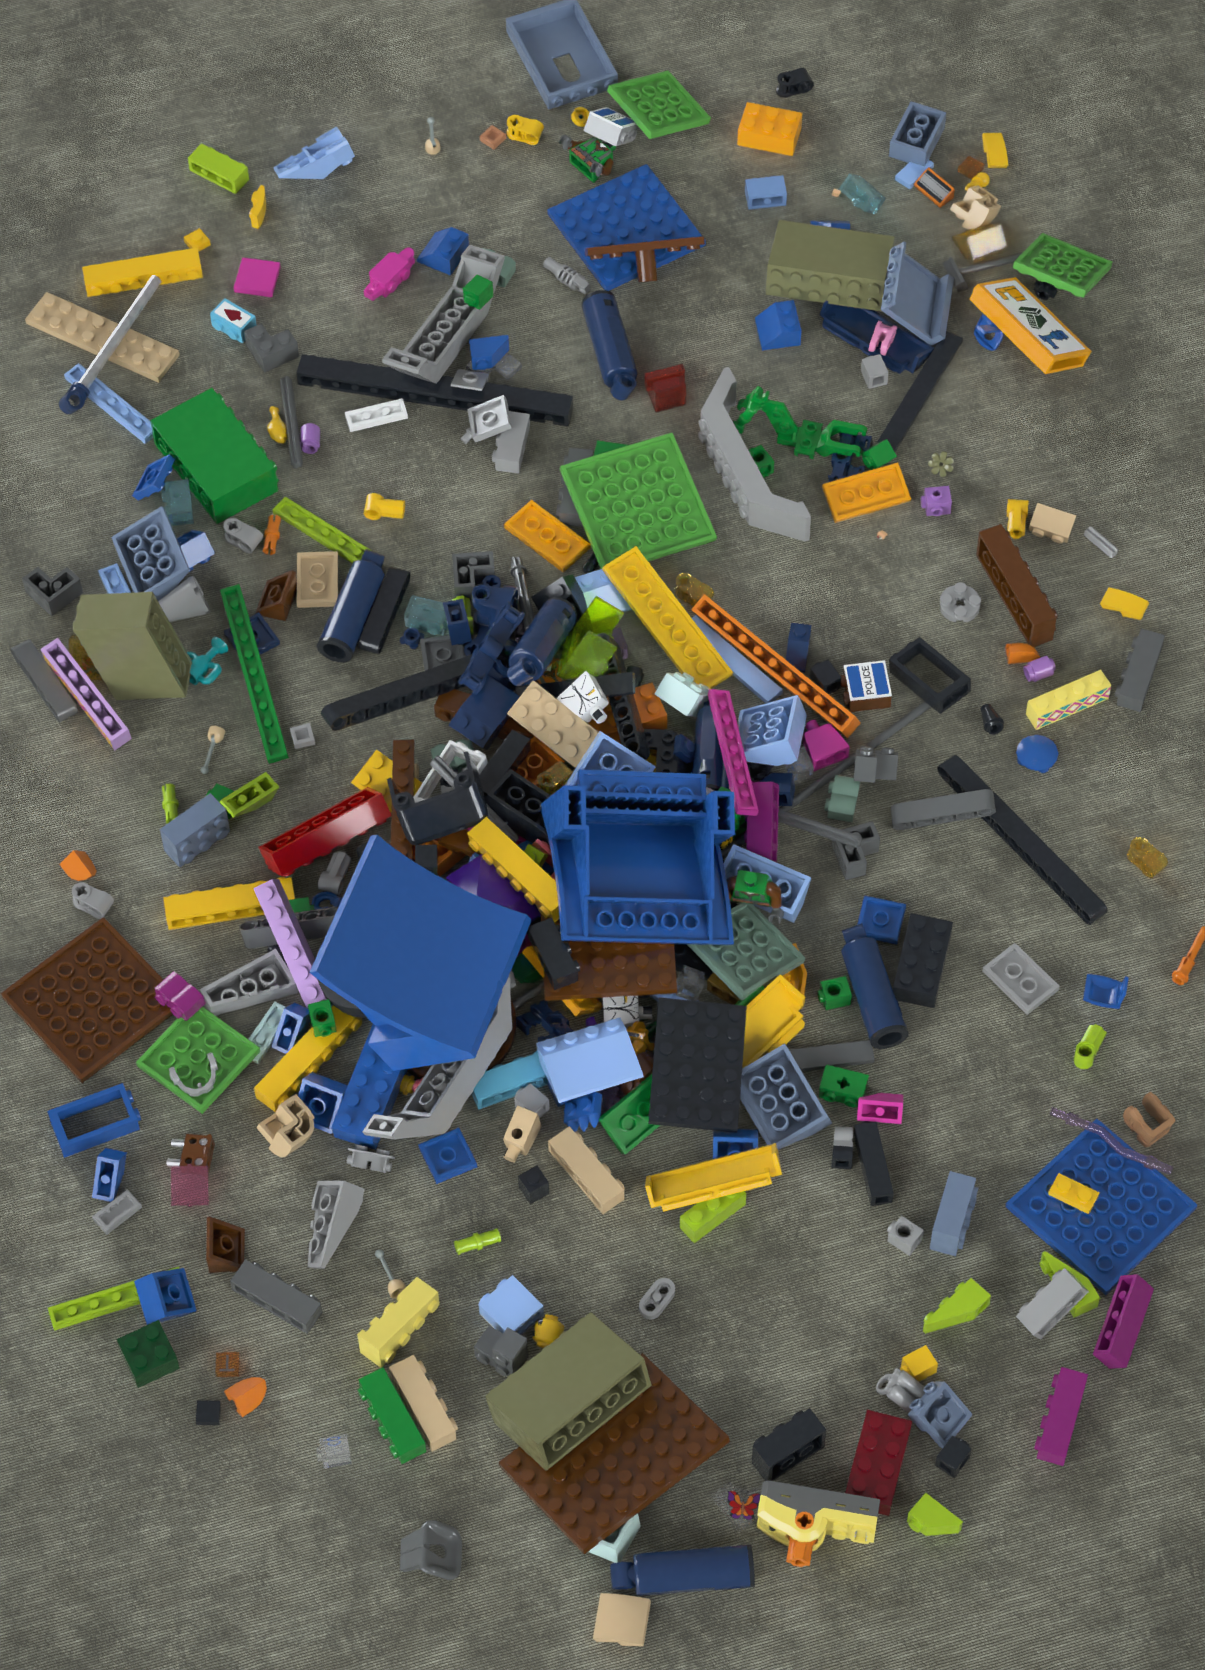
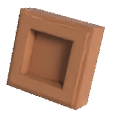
M493 125L480 135V141L494 150L506 139V134Z

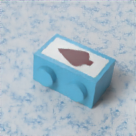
M226 298L210 313L212 326L216 330H221L231 339L241 343L245 341L244 331L257 326L255 315Z

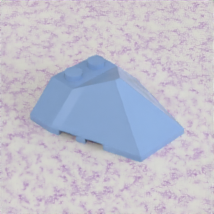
M335 127L316 138V143L309 147H303L301 153L295 156L291 155L273 169L279 178L324 179L341 164L345 166L352 162V158L355 155L346 138Z

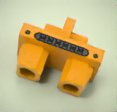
M636 1021L626 1029L636 1056L646 1050L653 1051L655 1045L649 1042V1031L645 1028L643 1022Z

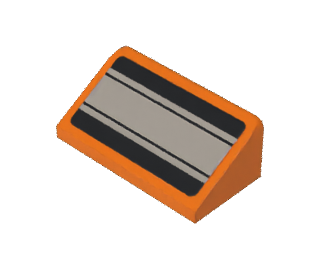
M929 167L914 183V187L940 208L954 198L955 189Z

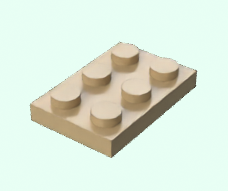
M338 551L297 553V608L334 607L338 598Z

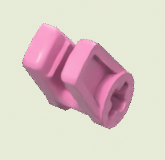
M878 320L868 351L874 352L879 342H882L880 354L886 356L895 338L897 326L882 324V321Z

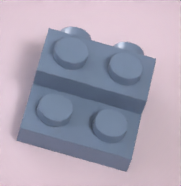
M935 1381L928 1383L924 1387L923 1391L925 1394L921 1399L918 1398L910 1404L911 1411L908 1413V1416L921 1431H926L938 1446L943 1448L952 1436L955 1437L973 1414L946 1382Z

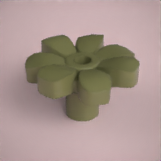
M942 451L940 455L935 452L932 454V460H929L928 466L933 467L931 473L936 475L939 472L940 476L944 477L947 474L946 470L952 472L953 465L951 464L954 462L952 456L947 457L946 451Z

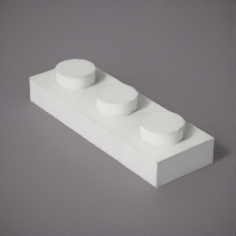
M403 399L347 411L345 412V418L350 432L408 419V414Z

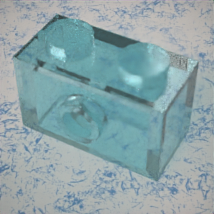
M849 173L839 188L841 192L852 200L851 203L861 208L864 212L876 214L886 200V197L859 175Z
M189 480L165 482V490H162L161 493L163 503H167L164 509L171 526L193 524Z
M414 595L411 596L404 613L405 626L426 631L433 635L444 636L447 630V622L443 603Z

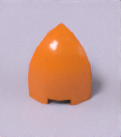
M1027 643L1005 645L1008 664L1026 663L1040 658L1038 651Z
M73 850L60 863L62 869L71 879L83 881L96 875V868L86 852Z
M251 1377L234 1384L224 1392L229 1401L233 1400L235 1402L237 1413L244 1417L261 1404L266 1393V1381L260 1377Z

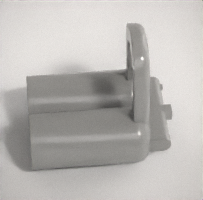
M895 1368L893 1374H885L880 1378L876 1385V1391L881 1395L886 1394L890 1400L909 1413L911 1411L910 1404L918 1398L921 1399L925 1394L923 1391L925 1386L906 1371ZM886 1380H888L889 1382L887 1383L886 1387L884 1389H881L883 1383Z

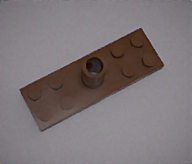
M704 236L591 247L585 248V256H590V260L602 259L604 254H609L610 258L623 256L622 253L635 251L638 283L658 281L655 249L667 248L668 252L681 251V247L687 246V250L700 249V245L705 243Z

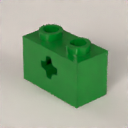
M826 1065L819 1087V1098H823L828 1102L844 1103L848 1107H858L859 1098L865 1097L869 1075Z

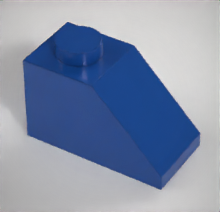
M508 335L469 339L472 370L493 368L509 351Z
M297 1003L284 1008L271 1048L287 1054L305 1035L311 1021L308 1008Z
M105 1148L97 1156L92 1198L109 1202L116 1198L124 1175L127 1152Z

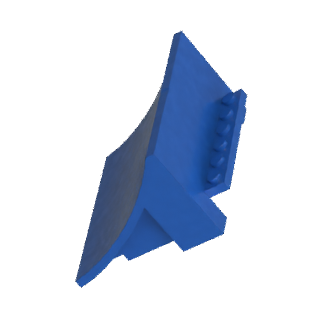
M579 769L577 771L578 786L564 785L541 803V813L549 839L554 866L561 941L702 945L734 944L729 892L719 845L735 835L734 792L712 791L706 795V774Z
M372 835L309 973L338 995L356 1005L375 1025L368 1045L393 1071L473 1059L478 1053L502 994V989L507 982L532 920L527 914L488 901L444 880L403 855L379 835Z

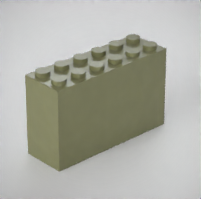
M779 220L768 261L765 295L824 303L827 300L828 304L881 311L889 253L894 247L895 236Z
M153 592L81 595L80 601L76 606L77 615L72 626L73 632L79 638L80 644L85 648L88 657L91 658L115 700L186 697L192 661Z
M590 1312L585 1317L579 1319L568 1331L563 1332L554 1342L544 1347L534 1358L528 1360L515 1373L510 1374L500 1385L491 1389L485 1397L494 1423L547 1471L652 1385L644 1358Z

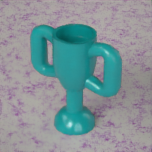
M216 636L213 637L211 640L212 648L205 655L198 656L194 652H187L190 659L193 658L191 660L190 683L197 685L201 682L202 684L209 685L221 674V666L211 662V660L218 653L224 654L228 652L229 648L222 639ZM209 669H213V670L210 672V674H209L206 678H204V676L207 674L208 670H209Z

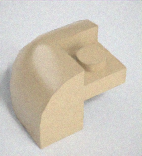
M978 185L969 187L963 201L953 203L950 210L955 213L957 218L965 220L962 227L976 229L991 223L997 216L1001 205L997 203L998 198Z
M295 1094L282 1102L275 1114L260 1122L257 1129L271 1144L269 1150L279 1157H286L310 1139L314 1130V1116L304 1102Z

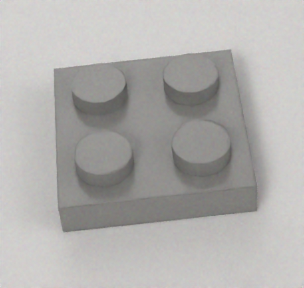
M504 395L467 409L472 438L475 443L512 428L507 399Z

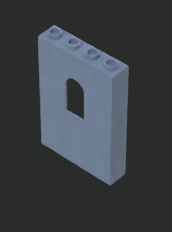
M577 0L559 1L506 18V32L548 110L608 90L609 85L618 83V74ZM570 54L580 73V78L574 82L565 81L553 61L554 58Z

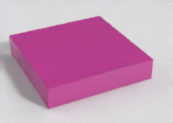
M242 257L234 284V292L273 297L281 268L280 262Z

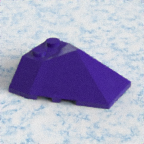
M483 854L446 877L448 882L503 907L527 914L532 920L531 922L541 917L536 905H531L525 899V894L521 890L517 892L507 877L505 879L502 878L493 864L488 865L482 857Z

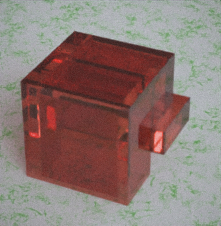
M683 364L645 373V388L655 412L686 405L685 369Z

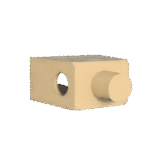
M517 1105L503 1138L507 1148L503 1156L506 1160L515 1163L519 1153L525 1156L528 1154L542 1127L537 1113Z

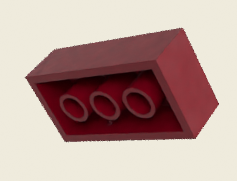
M871 1410L866 1411L845 1493L880 1499L878 1514L890 1515L911 1432V1420Z

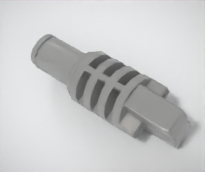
M551 257L546 258L543 267L555 274L557 280L570 289L578 290L585 295L590 291V285L585 281L583 275L577 273V271L566 264L561 265Z

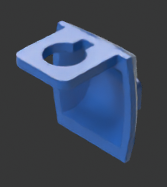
M1087 974L1083 1000L1101 1007L1120 1009L1121 1003L1126 996L1129 977L1125 976L1123 981L1119 982L1105 976Z

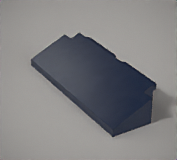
M827 300L823 303L820 316L824 318L823 328L850 345L859 348L868 356L879 355L882 342H879L874 352L868 351L878 320L882 321V324L897 326L895 338L886 356L881 355L885 366L898 374H901L905 369L913 374L929 358L934 350V347L874 310L828 304Z

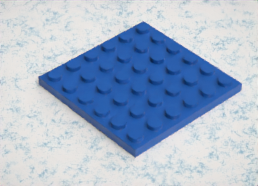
M647 164L547 209L549 217L602 288L607 291L638 277L635 251L624 252L621 257L610 258L609 254H604L602 259L590 260V256H585V248L702 236ZM704 239V243H705V244L700 245V248L703 247V246H706V240H705V239ZM687 246L681 247V251L668 252L667 248L655 249L656 268L697 249L687 250Z
M1096 1119L1006 1203L1005 1207L1078 1272L1087 1277L1103 1294L1107 1295L1118 1284L1120 1276L1128 1275L1197 1209V1204L1101 1121ZM1058 1173L1100 1192L1089 1214L1048 1195Z

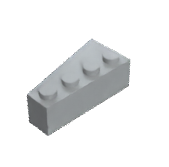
M274 949L201 988L200 993L204 996L205 1008L216 1016L297 994L298 988L290 970L278 951Z

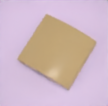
M600 1593L593 1639L596 1642H618L621 1646H644L651 1600L630 1595Z

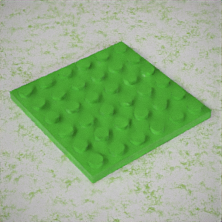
M673 433L560 466V472L601 569L635 546H637L647 561H651L710 543L717 539Z

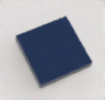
M259 612L249 617L260 655L280 645V640ZM231 628L224 630V635L236 650Z

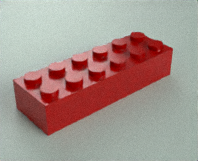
M366 787L258 848L269 870L280 876H289L295 872L296 868L313 863V859L331 853L334 847L349 843L352 837L367 833L372 826L384 824L387 818L391 816V812L382 793Z

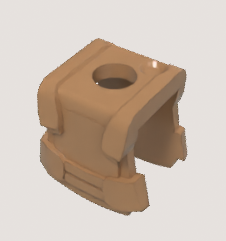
M1152 1092L1144 1096L1142 1104L1145 1110L1158 1121L1160 1126L1152 1130L1145 1123L1137 1108L1133 1106L1125 1109L1123 1114L1125 1124L1132 1132L1135 1131L1137 1133V1140L1144 1147H1150L1168 1134L1170 1128L1175 1123V1118L1168 1108L1162 1105V1102Z

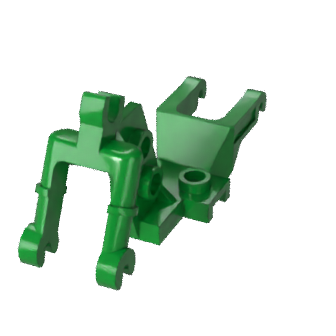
M757 386L751 393L747 394L745 399L738 401L737 409L740 411L742 407L745 408L740 417L733 421L740 434L744 432L745 425L751 421L756 412L762 410L766 413L778 435L777 444L795 447L794 456L804 454L809 455V459H814L815 452L823 457L832 453L846 456L856 453L857 457L861 454L859 446L835 442L830 437L837 433L857 436L858 432H861L862 436H866L867 427L864 425L832 420L822 431L823 423L803 419L802 426L798 427L785 403L769 400L770 391L767 390L766 393H763V389L760 386Z

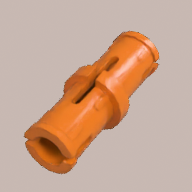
M274 515L268 517L267 529L264 531L265 542L262 550L266 555H268L269 548L271 549L270 555H274L276 552L277 540L280 538L279 526L281 522V517L278 515L275 516V522L273 520Z

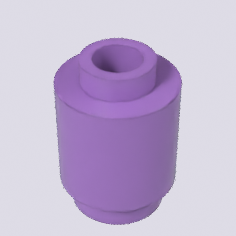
M307 423L300 428V445L304 453H316L320 447V428L313 423Z
M1047 656L1030 661L1027 665L1023 666L1025 677L1029 682H1036L1054 675V670H1056L1053 659H1049Z

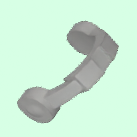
M213 1053L207 1054L211 1067V1078L205 1086L202 1087L201 1083H198V1089L186 1087L180 1081L173 1066L168 1069L174 1085H178L182 1091L190 1096H200L211 1091L214 1088L216 1070H218L217 1061Z

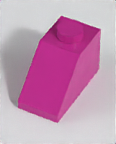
M878 1093L860 1097L858 1100L857 1120L901 1124L903 1095Z

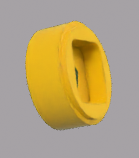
M577 107L571 114V120L575 125L584 127L590 112L584 107Z

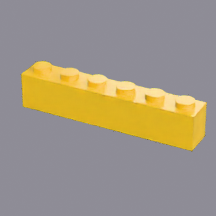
M198 248L82 267L87 297L144 288L152 275L161 279L160 285L203 278Z
M485 817L467 832L470 840L468 844L472 850L483 854L482 857L488 865L493 864L502 878L505 879L507 877L517 892L521 890L525 894V899L531 905L535 904L538 906L539 912L545 918H552L554 922L560 918L556 881L490 819Z
M277 878L280 880L288 900L295 899L292 878ZM256 881L255 883L245 885L236 884L226 888L216 887L212 890L193 891L187 894H172L168 897H163L168 929L172 930L265 915L253 888L267 881Z
M333 1005L331 1008L336 1032L326 1037H315L312 1027L254 1087L256 1098L276 1112L282 1102L289 1099L295 1092L300 1091L303 1078L311 1072L317 1073L321 1064L324 1061H329L333 1052L339 1046L341 1047L345 1044L348 1036L360 1028L362 1017L345 1014ZM322 1018V1019H320V1020H318V1021L324 1022V1021H326L327 1019Z

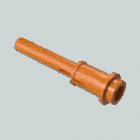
M1205 926L1201 927L1187 956L1181 959L1177 970L1173 971L1172 980L1174 983L1184 985V983L1188 982V975L1195 965L1194 959L1205 940Z

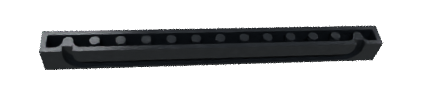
M302 354L296 372L298 385L313 387L315 384L321 385L322 389L393 400L403 399L405 402L468 411L467 409L504 395L507 399L509 411L530 414V421L545 423L547 420L553 421L554 425L569 427L573 411V396L489 382L485 383L482 391L453 387L451 383L454 377L442 376L437 384L401 373L391 367L317 357L315 355Z

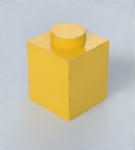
M925 1345L902 1357L900 1370L906 1371L920 1382L937 1373L938 1363Z

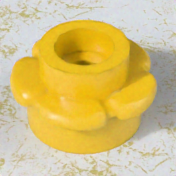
M404 1075L400 1085V1092H403V1095L414 1092L412 1091L415 1083L413 1075Z

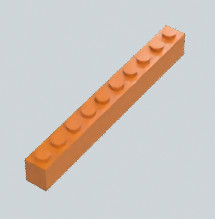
M704 594L691 609L703 622L794 696L798 695L805 705L827 723L832 724L847 739L861 724L855 715Z

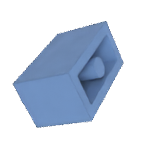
M783 175L745 179V195L748 210L786 206L787 191Z

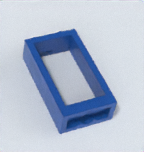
M123 1083L47 1111L64 1158L140 1130L138 1121L141 1120L138 1109H133L131 1105L134 1099L130 1089L126 1091ZM122 1098L129 1118L70 1140L67 1139L60 1120Z

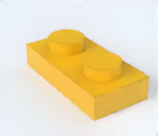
M1058 1173L1048 1195L1089 1214L1100 1192Z

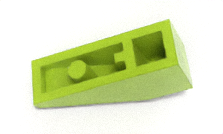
M265 772L221 799L220 803L234 818L257 810L270 802L280 787Z

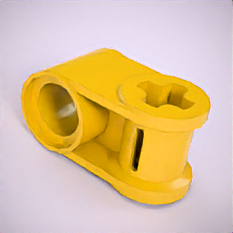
M511 115L507 119L508 129L506 134L509 139L529 145L538 144L544 129V125L540 121L519 115Z

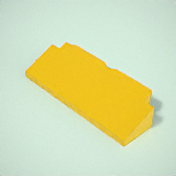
M779 975L747 1005L742 1069L781 1045L789 1043L805 1026L803 1015L799 1010L804 1006L806 997L782 975Z
M776 1143L646 1176L645 1188L651 1208L661 1206L664 1212L772 1184L771 1177L782 1175Z

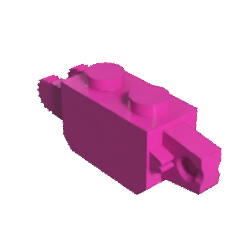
M405 248L399 254L395 252L388 253L369 271L370 283L364 289V296L374 301L381 295L386 298L390 293H393L398 285L410 276V268L415 264L414 250L412 248Z

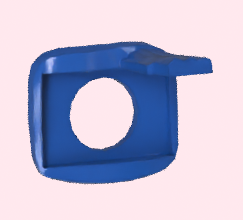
M982 314L974 329V335L979 344L991 351L998 348L1005 335L985 314ZM995 333V336L992 340H988L985 334Z

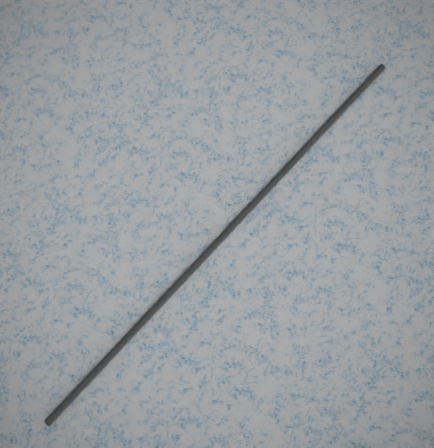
M923 702L864 746L876 748L931 706ZM856 752L794 796L792 806H781L779 809L787 812L835 778V775H839L853 765ZM744 834L721 851L723 859L728 856L733 844L739 847L745 844ZM544 980L513 1002L515 1011L544 991Z

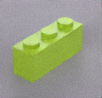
M201 143L188 157L189 170L234 194H237L249 180L248 167L245 164L231 159L228 155L219 153L210 146L208 147Z
M743 1191L697 1203L680 1216V1229L693 1243H696L746 1205V1192Z

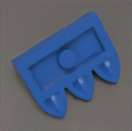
M593 1092L566 1102L563 1123L567 1124L568 1127L570 1126L574 1132L578 1130V1127L585 1132L589 1122L595 1128L601 1115L602 1094Z

